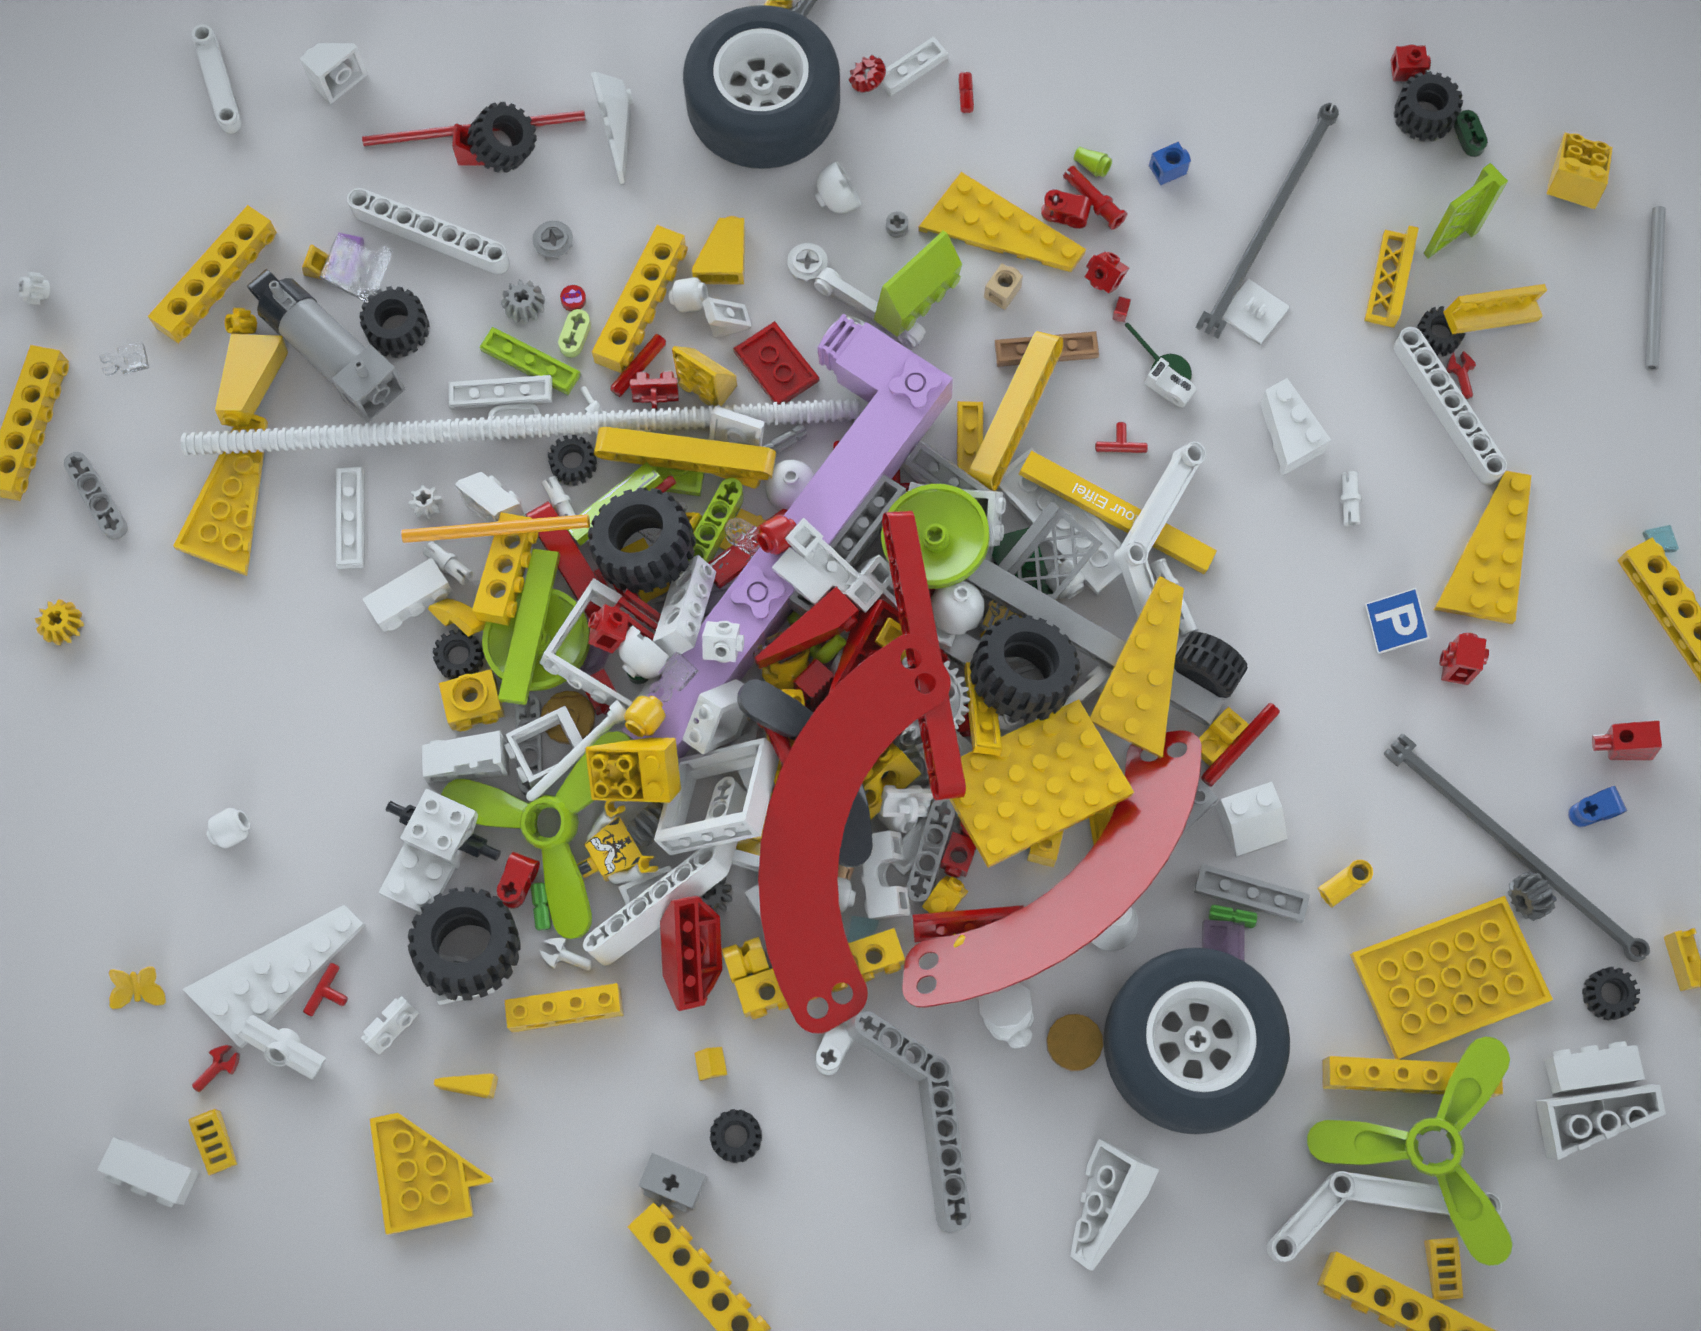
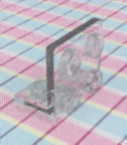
M338 234L322 269L320 279L366 302L370 294L376 295V290L380 286L393 250L383 246L377 252L371 251L351 239Z

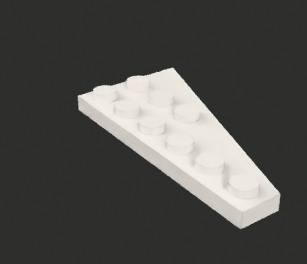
M343 905L185 987L183 990L239 1047L243 1048L248 1042L239 1038L238 1035L250 1016L253 1015L268 1023L365 924Z

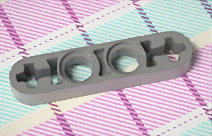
M70 453L64 460L65 470L98 526L110 539L123 537L127 532V523L93 465L83 453ZM76 461L80 462V466L85 473L80 474L75 468L74 463ZM95 480L96 486L92 490H83V485L86 481ZM100 500L108 501V506L105 510H95L97 502ZM111 517L116 523V530L113 531L111 529V525L106 518Z
M529 692L528 699L535 704L530 706L532 718L527 717L526 710L521 704H515L516 729L541 717V704L536 694ZM542 733L518 744L522 754L529 750L537 753L535 762L528 764L533 775L543 771ZM517 773L518 787L524 795H527L530 790L526 785H523L524 783H522Z
M949 799L937 800L931 805L907 883L908 896L913 901H925L933 891L957 813ZM944 802L948 803L947 808L951 810L950 814L944 815L942 821L948 823L947 828L942 824L932 823L933 818L939 820L940 811L937 810V805L941 806ZM933 828H938L943 833V840L939 844L932 843L928 838V833ZM923 855H931L935 859V866L932 870H925L921 867L920 859ZM916 871L922 875L932 876L931 880L925 878L923 888L927 889V892L921 893L920 896H917L916 890L912 888L913 885H917L920 882L921 876H916Z

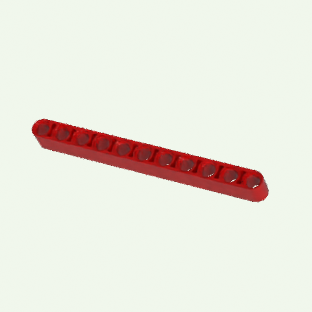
M913 511L885 512L882 517V528L902 635L913 633L925 637L931 642L942 660ZM913 648L905 650L908 669L917 668L922 661L920 652ZM921 673L915 679V687L921 693H930L936 686L935 678L929 673ZM948 694L942 703L918 718L931 792L935 801L963 798L966 793L965 778Z

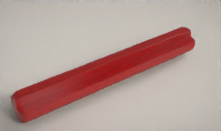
M1268 703L1201 776V780L1206 785L1213 786L1278 716L1280 713L1278 707L1273 703Z

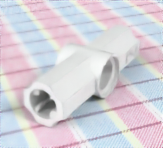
M253 1015L250 1016L238 1035L242 1040L263 1051L266 1060L272 1065L278 1067L287 1065L311 1080L315 1078L326 1060L324 1056L301 1044L300 1037L294 1031L286 1028L277 1030Z

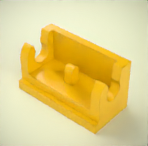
M1695 928L1684 932L1682 930L1675 931L1663 937L1680 991L1701 987V958L1694 939V935L1697 934Z

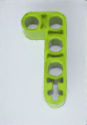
M727 478L719 485L694 532L696 544L693 547L695 550L693 557L699 555L704 561L709 563L716 555L720 544L744 501L743 487L739 480ZM717 513L726 514V516L721 519L713 517ZM708 534L714 536L710 541L702 539L703 536Z

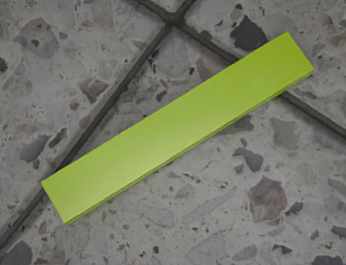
M532 549L498 696L500 702L527 705L559 564V552Z

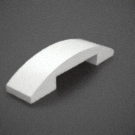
M802 518L786 536V541L796 553L833 584V589L837 586L857 608L864 613L867 612L883 591L865 574L860 575L822 539L824 536L805 518Z

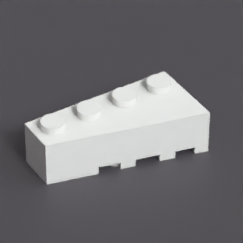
M1652 1084L1536 1100L1546 1158L1560 1160L1573 1152L1581 1151L1594 1143L1614 1137L1620 1132L1635 1128L1666 1114L1660 1085Z

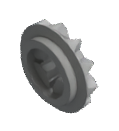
M548 221L541 224L535 230L533 245L538 254L544 255L547 259L549 257L558 259L560 255L567 254L569 248L573 247V234L566 224L559 221ZM550 233H553V236H555L557 240V244L555 247H553L551 242H549L551 237Z

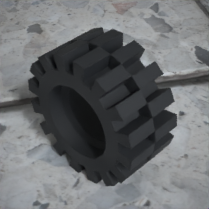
M1439 306L1438 310H1436V307H1433L1430 311L1424 313L1417 325V329L1421 331L1435 354L1438 356L1441 352L1443 357L1448 352L1452 354L1459 347L1466 333L1452 334L1443 313L1444 306ZM1435 324L1445 326L1449 330L1450 336L1448 338L1437 337L1432 332V326Z
M565 435L562 442L558 438L555 441L556 446L551 445V453L548 452V462L553 476H557L559 482L563 480L564 485L568 486L569 482H572L573 486H578L577 481L580 480L582 484L586 483L585 478L591 479L593 477L592 471L595 472L597 469L595 465L597 464V459L589 441L586 442L582 436L578 439L577 435H572V439ZM572 452L579 453L582 456V463L578 467L567 468L563 465L565 455Z
M458 629V633L450 630V635L446 636L443 633L441 635L442 640H436L435 645L437 647L433 648L432 651L434 654L433 660L444 677L448 676L452 680L464 674L478 673V667L483 666V649L475 636L471 635L468 637L461 629ZM458 646L465 647L468 650L467 660L462 664L451 663L448 658L450 651Z
M1607 967L1591 974L1590 978L1585 980L1584 985L1586 987L1582 989V994H1586V997L1583 998L1584 1003H1589L1590 1006L1587 1009L1590 1012L1593 1010L1596 1012L1594 1016L1598 1018L1604 1017L1603 1020H1617L1629 1015L1630 1012L1637 1008L1635 1005L1639 1003L1640 998H1636V995L1640 994V989H1635L1634 985L1638 983L1636 979L1630 980L1632 975L1629 972L1624 974L1622 973L1624 970L1622 968L1614 969V967ZM1605 983H1612L1619 988L1621 998L1617 1004H1609L1603 999L1601 989Z
M730 1109L728 1112L724 1111L713 1121L714 1124L710 1128V1142L715 1153L723 1160L732 1163L745 1162L747 1159L752 1158L756 1151L759 1150L762 1133L758 1121L752 1114L741 1109ZM732 1125H740L747 1132L746 1142L740 1147H731L725 1141V1132Z

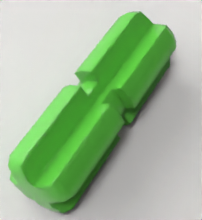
M534 883L530 887L532 904L535 906L533 909L535 928L543 931L551 928L549 908L546 906L548 900L545 883Z
M1212 905L1209 909V919L1212 921L1227 924L1233 922V925L1254 928L1257 923V914L1255 912L1240 909L1233 911V908Z

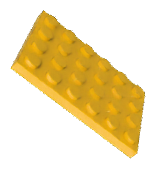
M1078 699L1062 707L1055 714L1052 712L1048 719L1042 721L1037 719L1002 736L1000 756L973 753V751L961 756L966 793L963 798L949 800L986 866L989 868L1131 797L1134 791Z
M1505 896L1350 954L1395 1059H1401L1553 1000Z

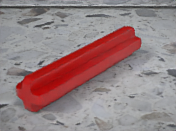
M655 334L614 381L610 390L616 396L621 397L630 387V379H635L637 372L644 371L666 345V340L661 335Z

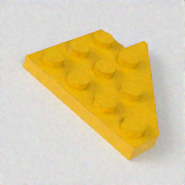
M400 1113L370 1118L386 1235L474 1217L470 1187L494 1183L491 1176Z

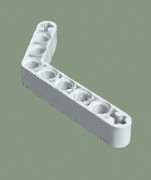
M725 777L716 784L705 820L743 812L747 792L734 778ZM738 841L696 850L693 855L590 932L584 939V950L601 965L607 966L612 964L660 927V920L672 900L692 896L700 897L726 877L730 870Z

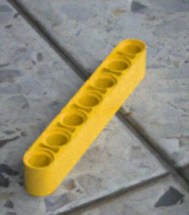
M1040 331L1034 333L977 452L968 474L989 490L995 491L999 487L1063 349V338L1061 336Z
M600 427L598 429L594 455L603 460L640 465L647 462L650 466L757 480L772 478L776 452L773 449L762 446L613 427Z

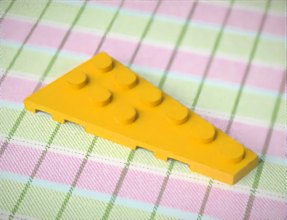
M963 172L957 176L918 228V231L923 233L929 231L940 234L944 230L948 233L949 238L962 240L965 244L1001 254L1007 252L1017 255L1016 258L1026 260V258L1040 261L1042 265L1068 272L1073 271L1086 252L1084 247Z
M1161 576L1157 578L1089 716L1094 725L1159 758L1163 757L1184 593L1183 587Z

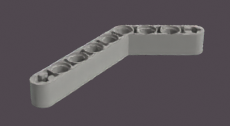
M863 1011L848 1021L846 1026L847 1033L853 1040L918 1081L936 1220L938 1226L945 1232L962 1230L969 1225L971 1214L950 1065L944 1058L870 1011ZM861 1021H863V1022L865 1023L864 1026H863V1028L865 1029V1031H862V1030H861V1028H862V1024L860 1023ZM883 1035H886L890 1038V1048L886 1047L883 1044ZM907 1050L911 1051L914 1054V1063H911L907 1060ZM931 1065L936 1067L938 1071L937 1079L930 1074ZM935 1094L941 1097V1107L936 1106L934 1103ZM938 1123H942L945 1126L946 1134L944 1137L938 1132ZM943 1152L949 1155L950 1163L948 1166L942 1162L941 1155ZM947 1181L953 1185L954 1192L952 1195L948 1194L945 1189ZM955 1200V1205H948V1202ZM950 1215H956L957 1221L951 1220Z

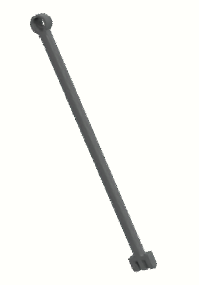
M1326 103L1321 106L1315 127L1211 313L1204 311L1195 328L1200 330L1205 322L1208 324L1205 333L1210 334L1213 327H1216L1218 329L1215 331L1214 337L1219 339L1227 324L1226 321L1222 320L1225 312L1326 130L1338 118L1339 110L1335 104L1331 114L1326 111L1330 110L1332 103Z
M1400 734L1397 738L1401 744L1396 741L1391 744V748L1397 755L1390 749L1384 752L1385 757L1397 767L1402 761L1406 763L1534 873H1539L1543 880H1548V884L1620 944L1624 948V953L1629 960L1640 962L1650 954V946L1644 939L1634 938L1418 757L1412 751L1417 745L1406 735ZM1631 947L1638 949L1639 956L1632 954Z

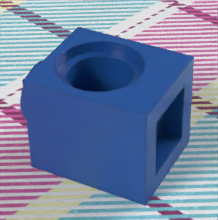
M1178 141L1153 152L1149 167L1161 186L1186 175L1191 158L1188 151L1183 149Z

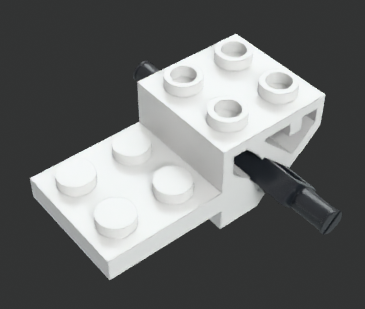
M425 790L417 807L408 805L405 808L390 801L386 806V812L400 817L399 822L406 825L400 837L404 845L378 893L422 914L421 907L426 902L431 904L435 901L434 896L443 893L454 870H458L466 853L474 857H479L482 854L497 861L501 855V850L488 846L487 839L473 833L478 818L475 810L431 790Z

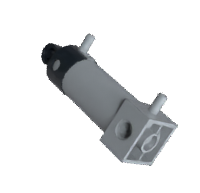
M265 269L247 285L249 291L259 301L257 307L258 316L276 333L282 335L333 383L343 401L365 422L369 423L405 390L396 368L372 345L365 348L293 278L278 280L269 270Z

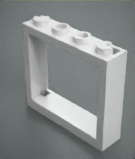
M593 578L544 652L540 664L553 675L558 674L565 678L572 687L588 692L596 702L606 703L611 706L618 700L628 709L633 703L632 701L555 655L590 601L600 607H603L604 604L613 607L622 597L619 593ZM623 607L620 608L622 611H624L625 613L629 614L630 617H632L634 620H636V621H637L638 623H640L642 626H644V627L647 628L649 631H651L653 634H655L656 631H654L653 629H651V628H650L649 626H647L645 623H642L641 621H639L637 618H635V616H634L633 614H631L629 611H627V610L624 609ZM661 675L649 678L638 696L647 697Z
M761 738L712 750L705 754L700 753L679 758L681 791L670 803H664L654 841L669 855L761 836L779 762L772 744L766 738ZM754 766L743 812L685 824L697 779Z

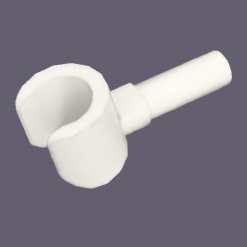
M583 386L581 391L589 404L584 411L591 414L598 411L599 414H602L603 411L600 408V404L592 398L587 387Z

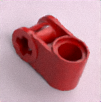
M1053 189L1048 191L1044 197L1041 215L1049 222L1082 229L1087 225L1092 201L1083 195H1075Z
M516 852L510 854L496 890L498 897L505 906L515 909L524 903L530 886L538 874L540 861ZM515 889L517 893L515 895L510 894L508 898L506 893L512 892Z

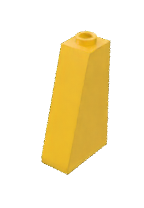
M231 334L215 407L221 425L230 427L248 426L287 357L288 350L282 335Z

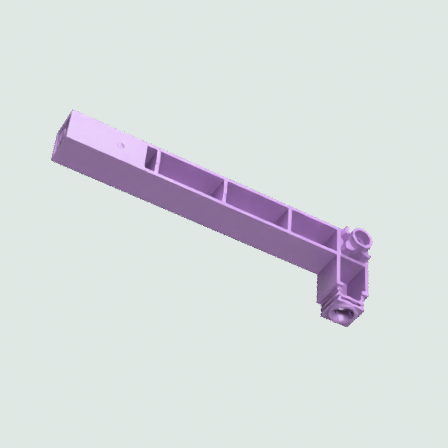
M842 314L838 321L832 324L817 347L819 364L822 366L826 365L829 371L832 369L834 374L837 375V382L869 404L784 515L788 519L794 520L796 524L802 518H805L824 536L822 539L828 545L832 543L883 474L890 479L893 478L952 399V377L869 323L865 322L863 326L859 323L856 325L854 320H848L845 314ZM761 547L757 550L701 624L695 647L678 655L647 697L655 696L663 703L662 708L666 715L656 732L652 736L637 737L624 726L621 730L623 733L628 734L633 740L648 737L676 738L678 759L686 755L692 746L684 742L682 738L699 695L737 679L741 681L754 664V657L769 644L793 611L790 609L789 598L795 589L772 569L773 565L785 552L773 555L764 552ZM707 621H728L740 624V635H744L743 652H738L736 662L722 663L717 660L703 659L702 635Z

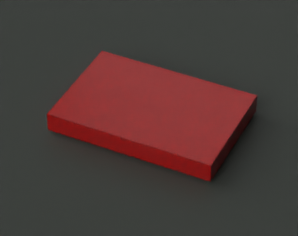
M775 321L733 348L735 355L773 403L777 402V405H781V402L788 403L820 381L819 376Z

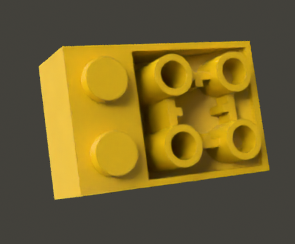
M1564 132L1549 178L1546 194L1596 209L1608 185L1613 147L1608 146V144L1602 141L1595 142L1585 139L1577 133L1570 134Z
M674 346L672 353L678 385L688 393L692 391L697 394L706 405H720L722 407L737 387L736 375L695 348Z
M648 737L585 748L592 800L670 803L681 791L676 738Z

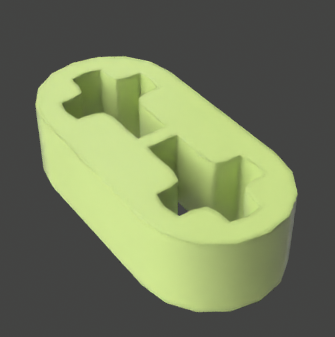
M581 309L573 310L566 318L558 344L561 353L568 358L578 356L584 347L591 328L590 318L586 311ZM579 319H583V323H580L577 330H575L574 321L578 322ZM572 337H574L575 346L572 345L570 349H567L566 344H570Z

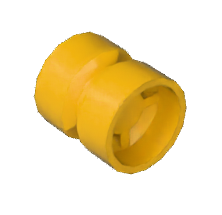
M759 936L744 941L741 947L734 944L722 948L732 984L734 981L748 977L750 973L755 975L769 970Z

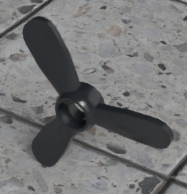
M758 679L749 680L737 693L739 708L748 718L792 740H796L813 714L812 711L798 700L766 681ZM863 783L851 806L839 852V865L847 868H855L864 864L871 856L873 848L870 812Z

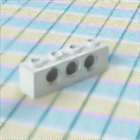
M699 555L688 561L690 565L685 572L681 571L679 573L680 577L676 581H671L653 638V642L670 659L695 647L715 579L716 571Z

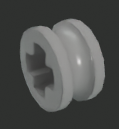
M897 211L889 214L886 218L887 233L896 238L904 236L908 231L907 216ZM894 221H899L901 228H895Z

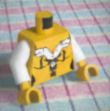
M606 801L605 810L597 818L587 835V842L584 845L590 857L577 864L584 879L599 871L605 882L626 884L641 879L647 873L658 871V866L649 867V861L654 859V856H642L620 816L616 818V814L625 811V805L619 806L616 809L614 805L616 801Z

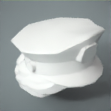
M1017 983L1000 991L978 997L980 1015L984 1018L987 1029L997 1040L1007 1041L1012 1048L1026 1047L1030 1043L1033 1035L1029 1028L1033 1024L1034 1016L1032 1013L1030 990Z

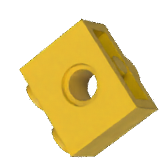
M492 669L475 674H464L456 679L439 683L447 722L452 730L459 732L467 731L473 727L472 725L479 723L493 724L498 722L499 718L505 717L502 702L498 699L499 689ZM468 694H478L477 698L474 701H465Z

